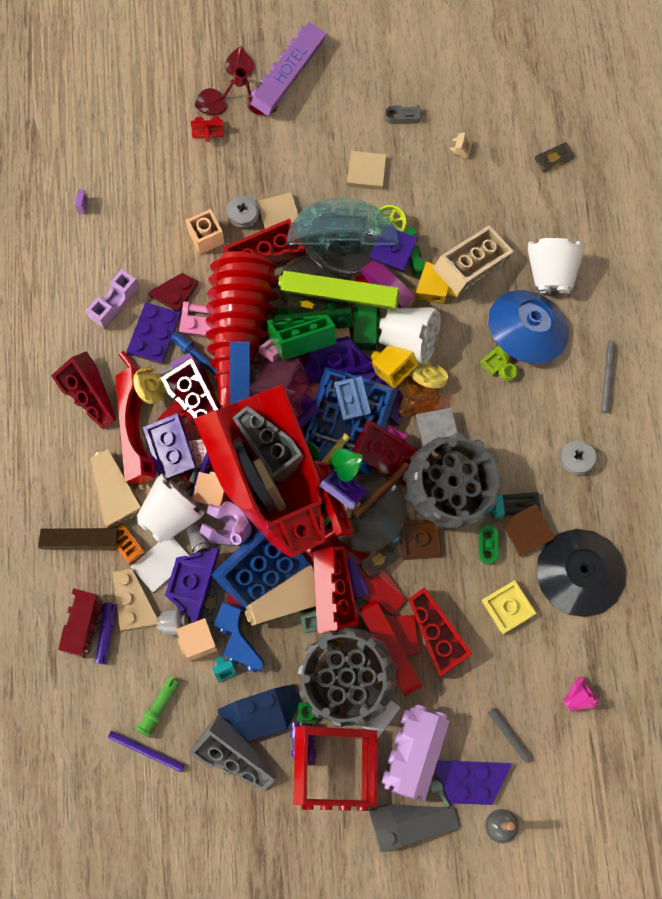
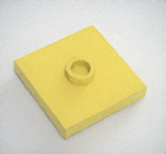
M516 580L481 600L502 635L537 614Z

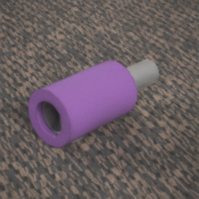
M188 353L169 362L170 367L159 371L161 377L192 358L191 354Z

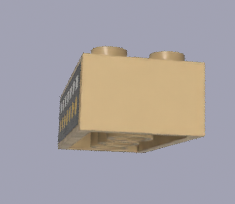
M488 225L442 254L433 269L459 295L503 266L514 251Z

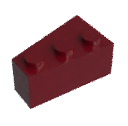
M73 588L72 594L75 595L73 606L68 607L67 613H70L67 624L63 627L58 650L62 653L85 658L86 654H89L91 651L92 643L90 640L92 635H95L97 632L98 623L96 622L98 615L101 616L103 613L104 604H102L103 601L97 594Z

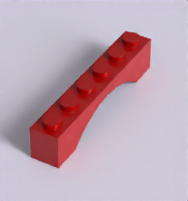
M130 367L115 375L125 482L140 485L156 477L154 459L144 448L139 430L142 399L137 394L133 383L134 374L138 369Z

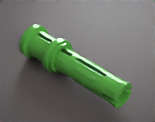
M168 677L152 707L144 712L143 720L138 727H135L136 731L151 738L152 730L161 721V713L180 684L178 681Z

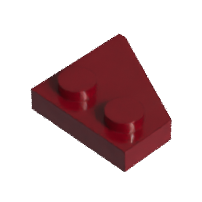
M181 273L152 289L148 295L168 308L180 312L183 308V302H187L198 286V281Z

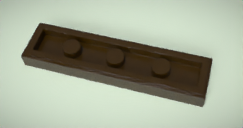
M117 528L40 529L38 547L39 549H117L119 530Z

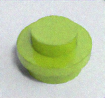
M503 363L498 371L500 378L504 381H512L517 375V368L512 363Z

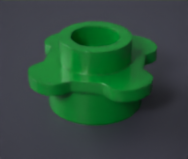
M304 702L299 703L297 720L300 723L303 721H309L311 724L315 723L317 718L312 714L313 708L311 705Z

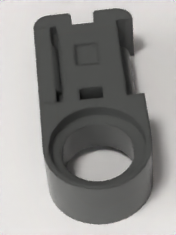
M401 105L389 106L385 110V120L389 124L420 123L419 105L417 107L403 108ZM396 112L398 116L390 118L388 113Z

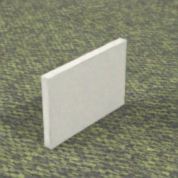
M172 537L168 541L158 542L130 567L154 593L170 579L176 558L189 555Z

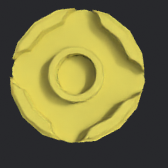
M427 362L426 364L418 363V366L411 372V377L418 384L425 387L441 388L446 385L448 374L441 366L435 365L434 367L431 366L430 362Z
M144 367L134 374V387L143 401L148 404H156L164 399L166 387L159 373H155L151 367Z

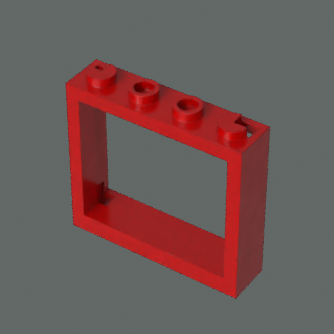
M315 726L295 727L293 805H301V810H314V806H320V810H333V806H338V811H351V807H357V811H368V807H377L378 730ZM308 736L362 739L361 800L307 799Z

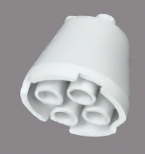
M564 238L540 239L536 244L531 241L528 243V255L535 288L540 291V294L548 295L551 294V291L559 292L562 295L570 294L584 254V243L576 241V244Z
M431 307L388 309L386 317L380 321L379 328L382 329L379 343L385 346L391 345L413 351L419 364H426L434 352L435 348L432 346L435 343L436 335H439L440 312Z
M161 473L155 480L137 515V523L144 530L150 529L153 533L152 536L162 543L192 525L206 512L201 506L197 508L196 502L192 501V497L173 480L168 482L166 476Z

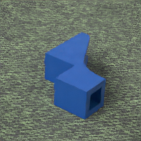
M223 602L214 626L218 627L217 631L229 635V632L232 633L223 656L228 657L227 661L231 660L233 664L238 665L239 662L245 664V668L250 671L257 672V670H263L264 660L241 631L240 621L244 609Z

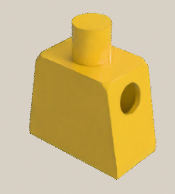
M426 262L416 290L415 300L444 304L447 295L458 298V295L433 269L435 265Z
M391 345L387 346L381 353L374 351L371 355L372 365L377 376L393 388H396L418 366L413 351Z

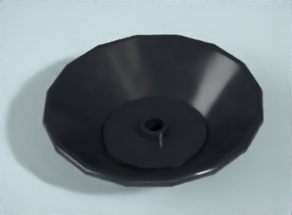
M573 529L560 532L553 540L545 544L538 557L536 576L541 592L552 606L568 615L589 617L605 612L617 602L624 589L626 569L620 552L609 539L594 531ZM581 567H585L587 573H583Z

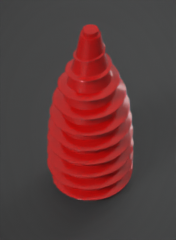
M227 252L210 265V269L214 274L209 277L208 281L212 288L207 291V295L212 301L207 303L206 309L211 315L206 318L205 322L212 328L206 332V337L213 343L207 346V351L215 356L210 361V365L217 371L214 378L218 381L219 406L221 408L230 405V341H250V367L251 365H258L259 362L254 359L255 354L259 353L260 345L258 344L260 340L269 338V335L263 332V328L268 327L267 320H270L266 316L276 312V308L269 304L270 301H275L279 298V295L272 291L273 288L279 287V280L274 277L275 269H277L276 265L271 259L255 253Z

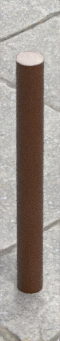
M404 463L353 511V515L359 518L409 469V464Z

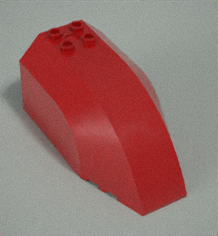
M284 384L194 418L217 479L224 492L271 544L287 556L294 557L326 542L324 517L321 516L320 506L322 504V497L319 495L320 477ZM246 406L252 408L291 437L304 455L295 473L282 483L274 480L286 505V509L279 511L277 508L269 512L254 497L233 447L232 440L240 436L254 460H258L255 452L233 420V417Z

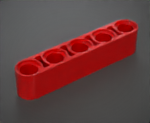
M374 600L359 608L358 610L371 634L388 645L387 649L393 661L398 665L396 681L403 694L407 696L422 688L423 686L377 601Z

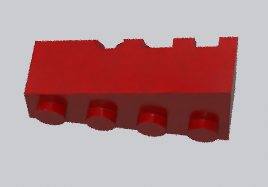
M290 218L223 247L224 253L235 251L255 253L271 259L275 264L306 258V248Z
M344 546L313 551L317 633L359 625Z
M425 587L408 599L438 675L442 677L471 656L472 652Z

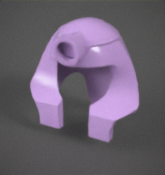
M228 501L222 506L209 505L206 513L222 520L226 525L223 530L216 532L210 526L202 524L199 533L203 534L211 544L239 545L250 537L252 523L236 505Z

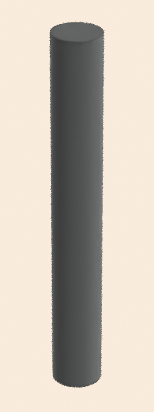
M493 708L489 711L488 714L525 763L530 761L532 758L496 709Z

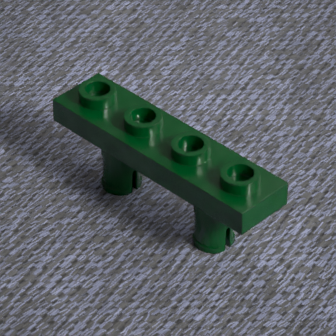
M334 300L326 302L325 311L300 313L299 306L291 304L288 306L289 314L275 316V322H285L287 318L297 321L304 320L303 317L328 315L334 323L335 329L353 327L351 308L337 309V303Z

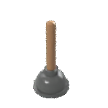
M498 809L488 815L485 823L486 832L495 842H510L518 833L519 825L517 818L510 811Z

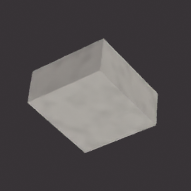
M452 408L420 413L415 416L421 448L437 437H449L457 433Z

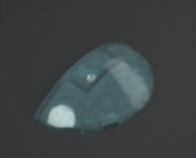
M350 197L328 198L308 206L291 224L287 236V244H324V240H361V245H398L399 243L393 223L382 210L366 201Z

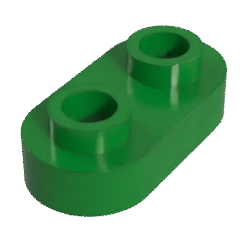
M484 525L478 532V558L482 563L490 565L497 560L499 555L498 531L492 525ZM489 533L491 535V538L486 539L484 537V534ZM489 552L491 558H486L484 553Z

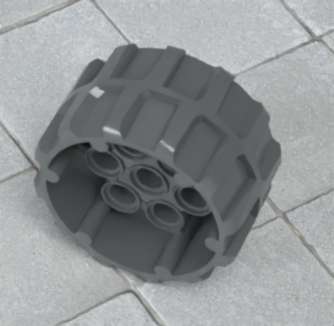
M455 433L449 437H437L410 457L409 469L404 472L402 478L406 482L407 494L404 497L406 502L411 503L418 512L416 514L418 519L429 520L435 523V527L438 529L460 528L480 521L489 509L496 506L498 499L495 497L498 487L503 485L502 477H499L496 466L498 460L495 455H490L484 448V443L479 439L475 441L465 439L461 433ZM433 450L438 455L443 453V456L438 460V465L430 466V463L426 461ZM451 450L461 453L469 460L460 463L457 454L451 453ZM446 458H448V459L451 460V462H452V466H451V467H448V466L446 465V463H445V459H446ZM464 465L469 468V475L464 473ZM431 470L436 471L437 479L431 477ZM476 473L479 475L480 483L473 479ZM422 474L425 482L431 484V488L427 490V493H425ZM449 477L455 480L454 487L449 484ZM467 485H470L473 488L472 494L468 493L466 489ZM435 489L440 491V499L434 496ZM453 496L458 499V506L452 503ZM473 498L477 502L471 512L461 511V508L466 505V499ZM444 501L445 507L452 511L453 515L451 516L440 511L434 504Z
M348 628L328 631L315 643L309 644L305 649L307 652L305 660L301 666H298L297 674H301L302 689L299 691L300 697L307 699L313 708L312 714L316 718L322 717L332 722L335 727L362 725L382 714L398 689L395 685L398 665L393 661L387 649L388 645L369 634V631ZM346 637L359 640L357 642L359 649L352 650L347 655L343 650H336L338 646L337 640ZM367 647H370L378 657L382 666V673H379L374 667H367L366 664L369 660L366 652ZM325 649H328L327 663L329 668L315 673L321 654ZM336 653L342 657V662L339 665L333 661ZM355 653L362 655L363 660L360 664H356L353 660ZM367 670L373 673L374 677L371 682H367L364 679V673ZM346 671L351 672L353 675V680L350 683L344 679ZM326 672L332 674L333 679L330 683L324 680ZM378 680L383 681L382 691L375 704L369 705L370 692L367 687L374 685ZM316 681L321 686L330 688L328 692V699L331 702L330 706L327 705L319 694ZM337 689L343 693L341 701H338L334 696ZM357 689L362 690L364 693L362 700L355 698V691ZM348 699L355 705L361 704L360 715L340 713L339 705L346 703Z

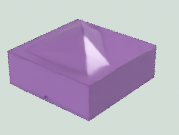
M78 189L74 204L78 214H85L88 197L85 190Z

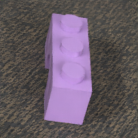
M123 269L111 280V288L108 294L103 299L97 297L86 309L89 319L103 329L106 328L139 289L136 279Z

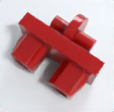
M213 116L211 120L195 117L194 121H191L192 138H205L206 142H210V138L224 137L223 120L219 116Z

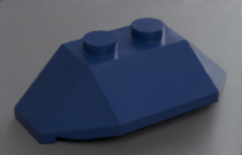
M291 684L237 700L217 710L221 718L235 727L240 735L247 742L288 729L298 709L300 700L295 684Z

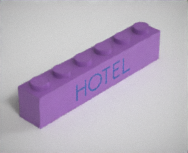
M308 22L305 27L302 26L297 33L298 37L291 40L288 45L289 49L281 53L280 61L272 65L271 73L263 77L260 83L262 85L259 88L256 87L251 94L253 97L251 105L267 116L271 114L325 39L326 33L311 22Z

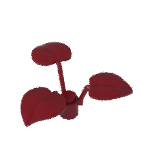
M240 46L228 56L225 62L226 72L233 76L225 93L221 96L220 92L213 88L201 91L195 102V107L200 112L207 115L221 114L226 109V103L223 99H225L235 84L238 87L246 86L250 96L247 99L248 109L256 115H266L251 105L253 97L251 96L252 92L247 78L254 71V63L244 48ZM277 105L271 113L277 111Z

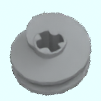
M237 196L228 203L227 217L233 225L251 228L259 221V207L251 197Z
M578 440L567 443L560 453L561 466L567 472L574 475L588 472L596 461V453L593 447Z

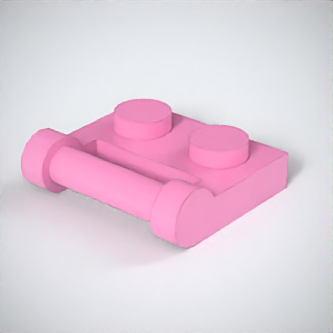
M184 301L179 328L180 334L207 338L206 332L212 328L206 324V317L189 316V311L210 314L206 306L190 304V302Z

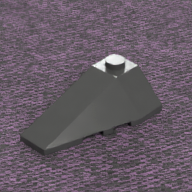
M246 406L233 417V420L258 459L260 458L264 463L271 479L282 483L297 471L304 455L291 437L249 406Z
M219 715L207 726L189 751L191 755L211 768L213 765L219 767L227 775L233 773L241 777L243 782L264 791L276 780L273 772L235 727Z
M388 804L369 810L380 852L460 829L454 808Z

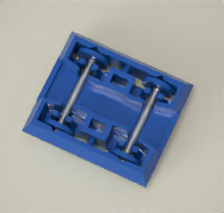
M325 367L314 399L320 411L306 423L303 431L305 440L313 444L316 441L315 445L320 451V459H324L343 434L346 433L351 438L343 448L353 451L367 420L374 421L376 415V417H379L377 424L384 429L386 428L398 389L362 378L371 414L343 421L334 382L358 378V376ZM330 399V402L326 404L325 410L321 409L324 400L328 401ZM319 414H323L321 419L322 426L320 432L318 433L320 424L317 423ZM362 462L359 471L370 474L372 467Z

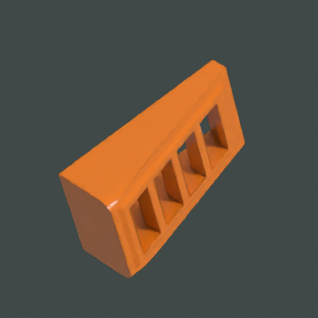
M121 523L116 528L119 531L123 530L124 533L118 537V542L125 536H128V539L121 544L117 543V549L127 563L131 565L143 556L145 552L123 523ZM130 541L133 543L125 550L122 549ZM134 547L137 548V549H136L134 552H132L130 555H128V556L126 555V553L129 552V551H130L131 549H133Z

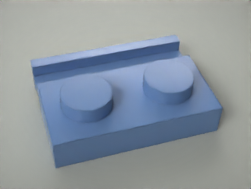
M362 376L334 382L343 421L371 414Z

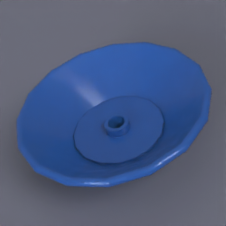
M527 290L509 291L497 298L489 310L488 326L494 341L505 353L519 361L532 364L550 362L563 353L568 343L569 327L564 314L553 301L539 293Z

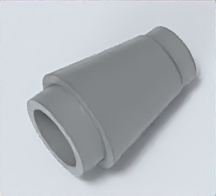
M193 525L189 527L187 532L192 552H208L210 550V542L203 534L199 533L200 529L198 526Z

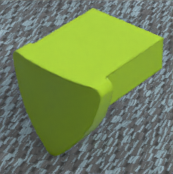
M496 346L479 364L491 376H494L503 363H510V356L500 346Z

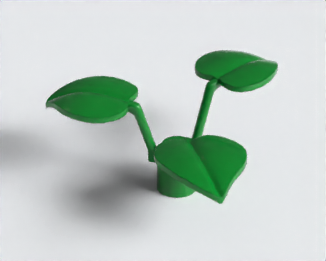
M305 440L313 461H318L320 458L319 449L312 442ZM344 448L337 449L333 453L332 461L328 462L331 472L333 470L336 471L339 479L344 482L351 481L360 469L363 455ZM323 499L322 504H320L321 512L326 508ZM329 517L324 519V526H328L331 522Z

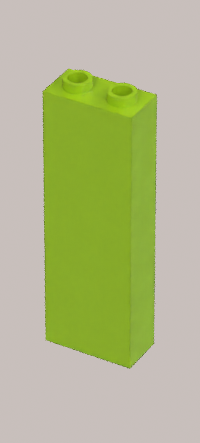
M283 271V275L279 277L278 284L281 290L287 294L397 310L400 294L399 288L290 271Z

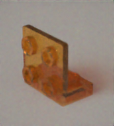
M408 375L397 386L404 396L399 409L401 416H413L436 410L441 395L435 388L418 384L411 375Z

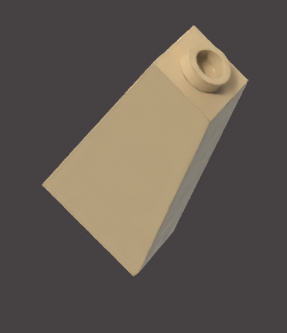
M109 450L96 452L94 457L91 458L103 521L107 528H115L121 523L137 516L141 507L129 485L125 482V478Z
M312 565L300 570L246 606L245 615L247 621L251 622L253 626L315 607V575Z

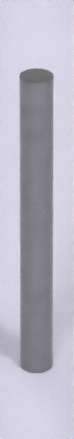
M608 341L601 409V413L604 414L609 413L615 350V342Z

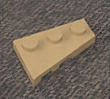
M133 569L113 572L120 631L157 625V617Z

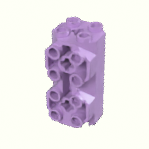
M415 705L414 708L410 707L409 711L405 710L400 723L404 724L402 731L399 730L394 741L395 744H398L396 751L392 750L388 763L391 766L389 771L386 770L384 772L381 783L385 784L384 789L389 790V787H393L391 792L414 800L420 797L419 801L425 802L450 721L446 719V714L437 711L432 714L427 712L428 708Z

